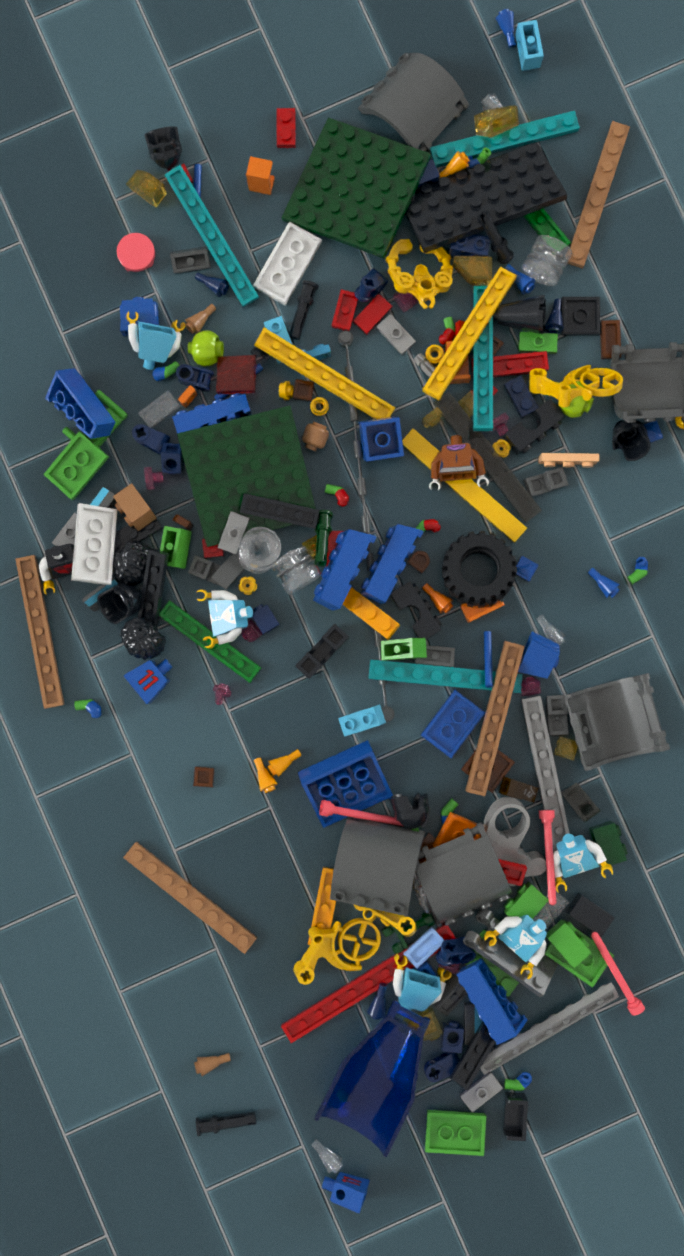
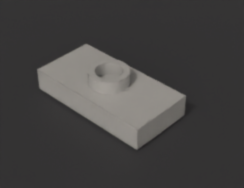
M391 314L376 326V329L401 355L416 343L412 336Z
M230 511L218 548L236 554L249 517Z
M75 512L53 540L52 544L55 546L68 543L74 545L77 519Z
M489 1072L471 1085L468 1090L462 1092L460 1097L473 1113L501 1091L503 1087L492 1072Z

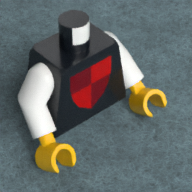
M73 544L53 546L45 550V557L39 563L41 578L44 581V594L47 595V588H52L53 593H55V585L50 580L51 578L56 579L72 574Z

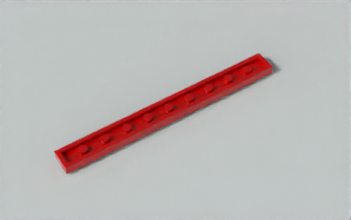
M445 924L435 929L444 940L456 939L450 927ZM441 947L436 952H434L430 957L438 953V951L441 950ZM404 949L402 952L398 953V955H399L398 962H402V961H403V959H404V954H403V953H404L407 949ZM396 954L281 1024V1028L290 1043H293L377 991L381 982L388 984L393 981L394 970L397 969V964L394 960ZM407 959V964L403 967V970L405 968L412 969L415 966Z

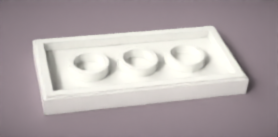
M289 222L253 284L254 289L286 306L320 247L322 239Z
M82 503L78 504L71 580L111 585L117 509Z

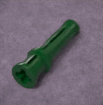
M324 509L319 510L315 528L317 541L314 564L318 565V567L327 565L328 537L332 532L330 523L333 513Z

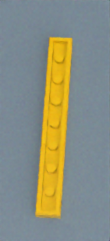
M502 267L498 269L423 387L422 392L438 401L440 400L516 280V274Z
M265 327L254 344L257 348L374 419L391 417L395 409L394 406Z
M412 429L402 440L403 446L431 470V463L440 451L415 429ZM472 479L444 481L513 543L527 529L525 525Z

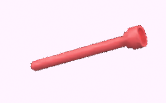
M322 800L320 804L319 815L328 817L329 815L337 814L404 827L395 817L337 807L331 801Z
M539 810V819L544 824L548 901L550 905H555L556 886L551 822L555 818V811Z
M593 932L591 937L628 1000L627 1008L633 1016L641 1014L645 1010V1006L640 999L634 997L597 932Z

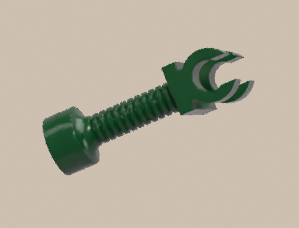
M429 910L421 914V920L416 921L417 929L425 925L431 927L436 924ZM392 925L386 926L382 929L385 937L396 932L400 939L399 942L392 946L393 952L398 954L407 949L408 944L404 938L405 936ZM407 926L404 932H407L408 929H412V926Z

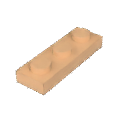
M541 453L539 456V464H544V467H555V464H562L566 468L574 467V465L591 468L599 462V454Z

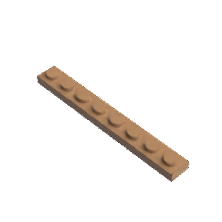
M612 121L565 261L567 264L582 269L585 265L630 126Z
M36 555L16 558L44 709L62 706L65 704Z
M504 641L466 785V792L481 796L486 795L525 647L523 645Z
M137 841L123 857L244 954L257 939L253 933Z

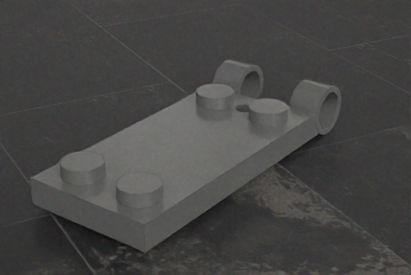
M480 908L476 915V920L488 927L487 931H494V927L501 922L494 917V914L489 909L482 911ZM467 932L463 940L466 946L478 952L537 996H544L558 966L557 962L544 954L538 965H534L532 977L527 979L530 971L524 970L521 974V968L523 965L528 964L529 961H523L498 936L496 937V944L489 946V941L492 940L491 937L485 940L484 936L481 938L476 932Z

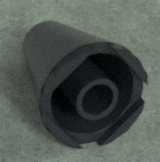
M545 295L501 304L494 313V321H497L498 325L536 334H544L545 325L543 323L546 318Z

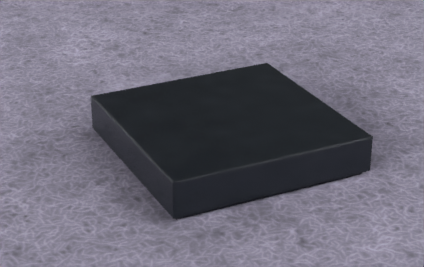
M600 297L561 298L563 322L561 336L600 335Z

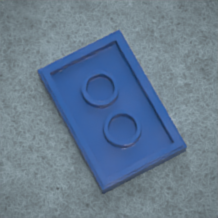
M454 689L421 733V736L452 758L486 712Z

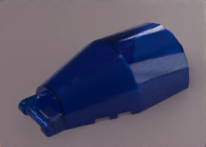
M394 1000L383 1020L342 1060L314 1119L318 1121L320 1117H327L349 1126L372 1141L380 1149L383 1156L387 1158L415 1100L423 1037L430 1023V1018L426 1016L421 1017L402 1007L399 1002ZM396 1013L419 1024L418 1029L412 1026L411 1024L407 1023L406 1021L396 1017Z

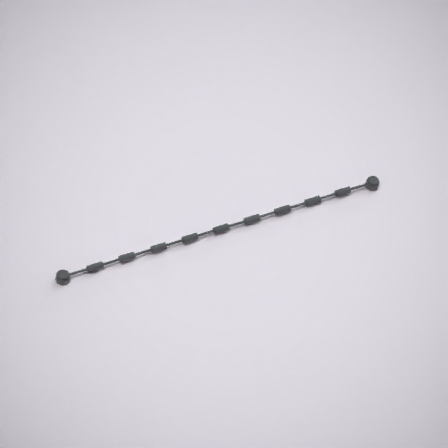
M344 330L339 333L338 342L346 350V378L354 382L353 366H350L348 347L353 343V335L350 331ZM349 404L351 422L354 423L355 441H353L355 459L358 460L359 478L357 479L359 496H362L364 515L361 516L363 533L368 534L371 531L369 515H366L364 498L367 494L365 478H362L360 458H362L361 441L358 440L356 425L358 412L355 406ZM370 543L367 547L369 552L366 557L367 571H369L374 561L373 553H370ZM370 599V601L379 608V604ZM374 630L375 647H378L379 660L382 661V635ZM379 680L380 685H382L384 707L381 709L385 721L389 722L394 718V710L387 706L385 690L387 681Z

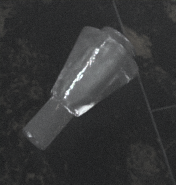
M488 93L481 102L483 104L482 109L500 117L508 125L512 118L504 111L495 93L492 95Z
M543 615L536 619L543 627L547 639L559 644V646L565 642L564 638L566 635L552 624H549Z
M317 1139L311 1144L320 1154L319 1156L329 1174L331 1172L335 1174L343 1166L341 1163L343 1158L325 1148Z

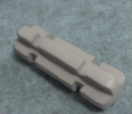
M420 353L414 358V362L421 366V369L430 378L435 367L429 360L426 361V357Z

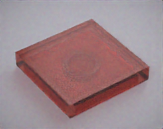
M255 355L218 357L217 394L255 393Z

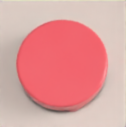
M131 233L120 240L117 246V257L127 271L140 272L153 266L155 248L147 236L141 233Z

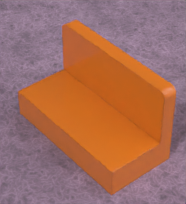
M498 600L492 606L485 605L484 608L473 606L472 608L464 603L460 605V608L469 623L505 604Z

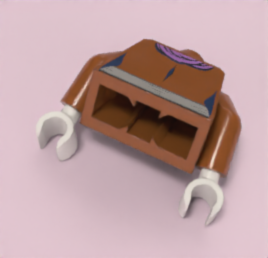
M452 436L450 438L451 444L443 445L442 451L437 453L431 463V478H433V481L429 484L430 490L433 489V483L438 484L439 491L442 487L441 481L477 479L479 487V481L485 479L488 486L489 481L484 477L486 472L482 457L475 449H471L469 443H462L461 436Z

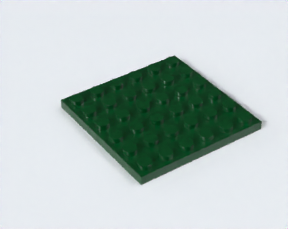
M328 117L281 218L287 223L291 222L303 229L384 259L430 161L431 154Z
M291 405L177 433L207 547L219 544L230 511L249 517L242 538L294 525L240 513L243 493L316 509Z

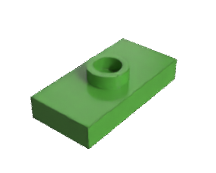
M520 332L518 352L533 353L547 351V354H556L558 334Z

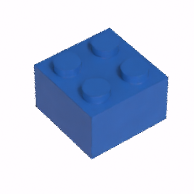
M399 417L359 421L363 460L367 462L404 456Z

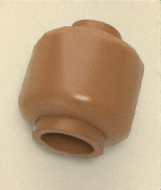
M314 421L312 424H307L302 436V441L306 443L305 447L314 451L317 448L323 449L329 437V432L326 430L327 427Z

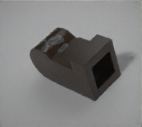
M504 776L499 793L534 803L539 788Z

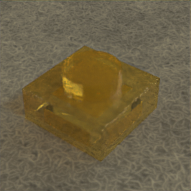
M470 390L457 402L469 417L473 415V390Z
M436 407L422 419V424L426 428L430 425L434 427L441 421L442 411L439 407Z
M317 535L302 543L303 549L312 560L315 559Z
M559 736L554 755L574 761L578 748L576 741Z

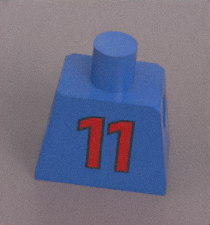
M164 659L158 665L153 660H149L125 674L124 677L144 702L150 704L170 682L165 674L173 666L167 659Z
M339 1172L336 1180L325 1176L322 1189L332 1192L331 1202L360 1214L370 1180Z

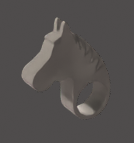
M503 797L493 802L485 816L483 826L497 858L526 865L525 877L543 874L546 871V861L543 855L538 851L526 853L522 848H519L530 826V817L523 804L512 797ZM517 808L522 811L521 820L514 828L504 831L496 828L495 820L502 810Z

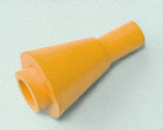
M456 152L446 168L439 173L440 178L447 177L469 167L468 162L470 160L465 152Z
M297 749L288 756L285 755L268 761L270 765L267 768L272 776L277 775L279 777L294 760L302 755Z
M261 757L255 759L254 763L258 770L260 792L264 791L266 794L274 791L278 783L264 767Z

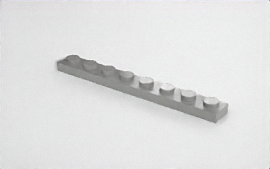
M541 696L521 699L543 809L555 811V818L551 822L554 852L557 850L556 844L563 841L564 835L569 834L542 700Z
M612 982L602 985L592 994L583 996L580 1001L566 1006L561 1012L550 1015L547 1020L533 1025L530 1030L518 1034L511 1041L500 1044L497 1049L488 1054L480 1069L483 1074H488L619 998Z

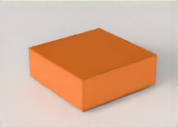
M190 385L178 398L183 407L187 408L197 396L196 390Z

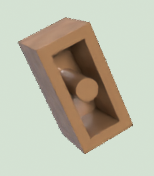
M132 483L113 496L117 502L115 507L121 514H126L124 519L130 527L134 525L139 531L157 518Z

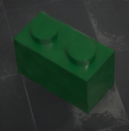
M608 821L589 827L592 840L601 847L607 859V864L614 865L627 861L625 855L628 852L625 844H621L619 836L622 834L618 824L615 825L614 822Z

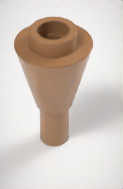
M210 304L204 311L185 319L186 328L191 333H199L208 317L216 310V307Z
M229 1053L218 1057H197V1062H194L197 1074L201 1073L203 1077L220 1064L229 1062L231 1059Z

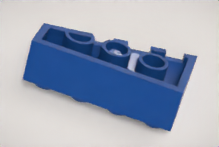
M73 368L57 370L55 372L45 399L48 402H53L55 404L54 407L58 411L62 410L66 413L65 417L75 421L76 426L90 439L109 436L115 425V420L78 371Z
M236 393L231 395L230 399H217L210 405H198L194 407V410L188 412L187 410L179 411L172 418L177 433L252 414L246 395Z
M400 524L388 529L385 535L387 540L378 549V559L371 564L369 568L371 573L368 578L364 579L361 585L363 589L361 595L380 605L386 603L398 581L395 578L396 574L400 575L406 566L405 558H408L413 553L416 547L413 543L416 538H421L424 531Z
M350 529L339 533L336 538L337 545L329 555L328 559L330 561L328 566L322 571L321 577L323 578L314 590L315 597L313 601L332 611L341 608L352 587L349 582L358 575L360 571L358 565L363 559H366L369 553L366 549L370 542H375L376 536Z
M480 958L462 967L456 974L458 981L465 988L470 1002L476 1007L478 1015L487 1026L491 1038L498 1045L516 1037L528 1019L525 1015L520 1016L517 1012L518 1006L514 1001L510 1002L506 997L507 991L504 987L496 984L495 975L483 959Z

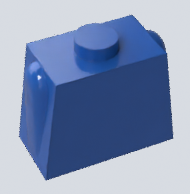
M134 297L133 300H122L120 305V332L123 336H128V324H130L126 319L128 312L129 318L132 320L135 319V312L138 313L137 325L138 321L159 325L158 304L152 298Z
M531 632L524 647L518 672L548 679L552 669L556 668L559 662V644Z

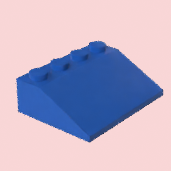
M368 740L298 772L301 784L323 828L348 816L333 814L326 817L319 815L322 800L331 801L337 807L362 811L393 796Z

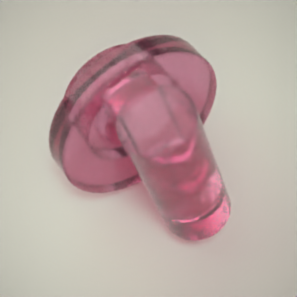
M252 620L248 621V626L242 629L241 633L243 639L249 642H254L263 635Z
M527 677L522 680L521 696L541 694L540 681L538 679Z
M222 683L213 687V690L216 692L215 703L217 705L223 703V697H230L232 694L229 690L230 688Z

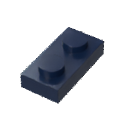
M521 375L504 384V388L521 419L539 408Z

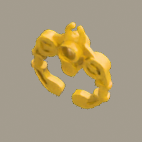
M400 239L393 245L385 259L389 265L388 274H390L394 282L396 291L414 295L424 309L428 308L424 301L429 300L431 302L429 308L432 309L435 305V296L439 292H447L452 285L453 266L450 264L451 255L443 247L427 252L426 254H435L438 261L443 263L440 272H437L432 277L427 267L419 264L416 266L412 276L407 272H401V268L396 266L399 260L398 255L408 254L413 246L410 239Z

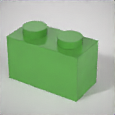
M164 526L160 551L169 553L167 566L185 569L192 531Z
M426 638L381 641L382 660L397 661L427 658Z
M528 881L527 884L523 883L518 888V894L514 899L511 898L505 903L503 911L509 917L528 915L533 919L548 902V898Z
M561 919L547 932L546 937L570 965L575 968L592 953L588 949L590 944L583 936L577 937L575 934L577 929L569 921L565 923Z

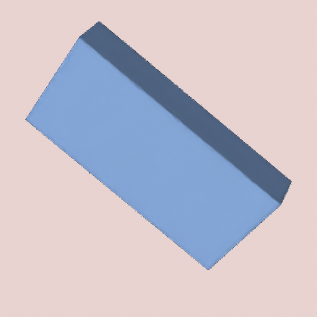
M431 926L403 954L417 969L441 947L444 939Z

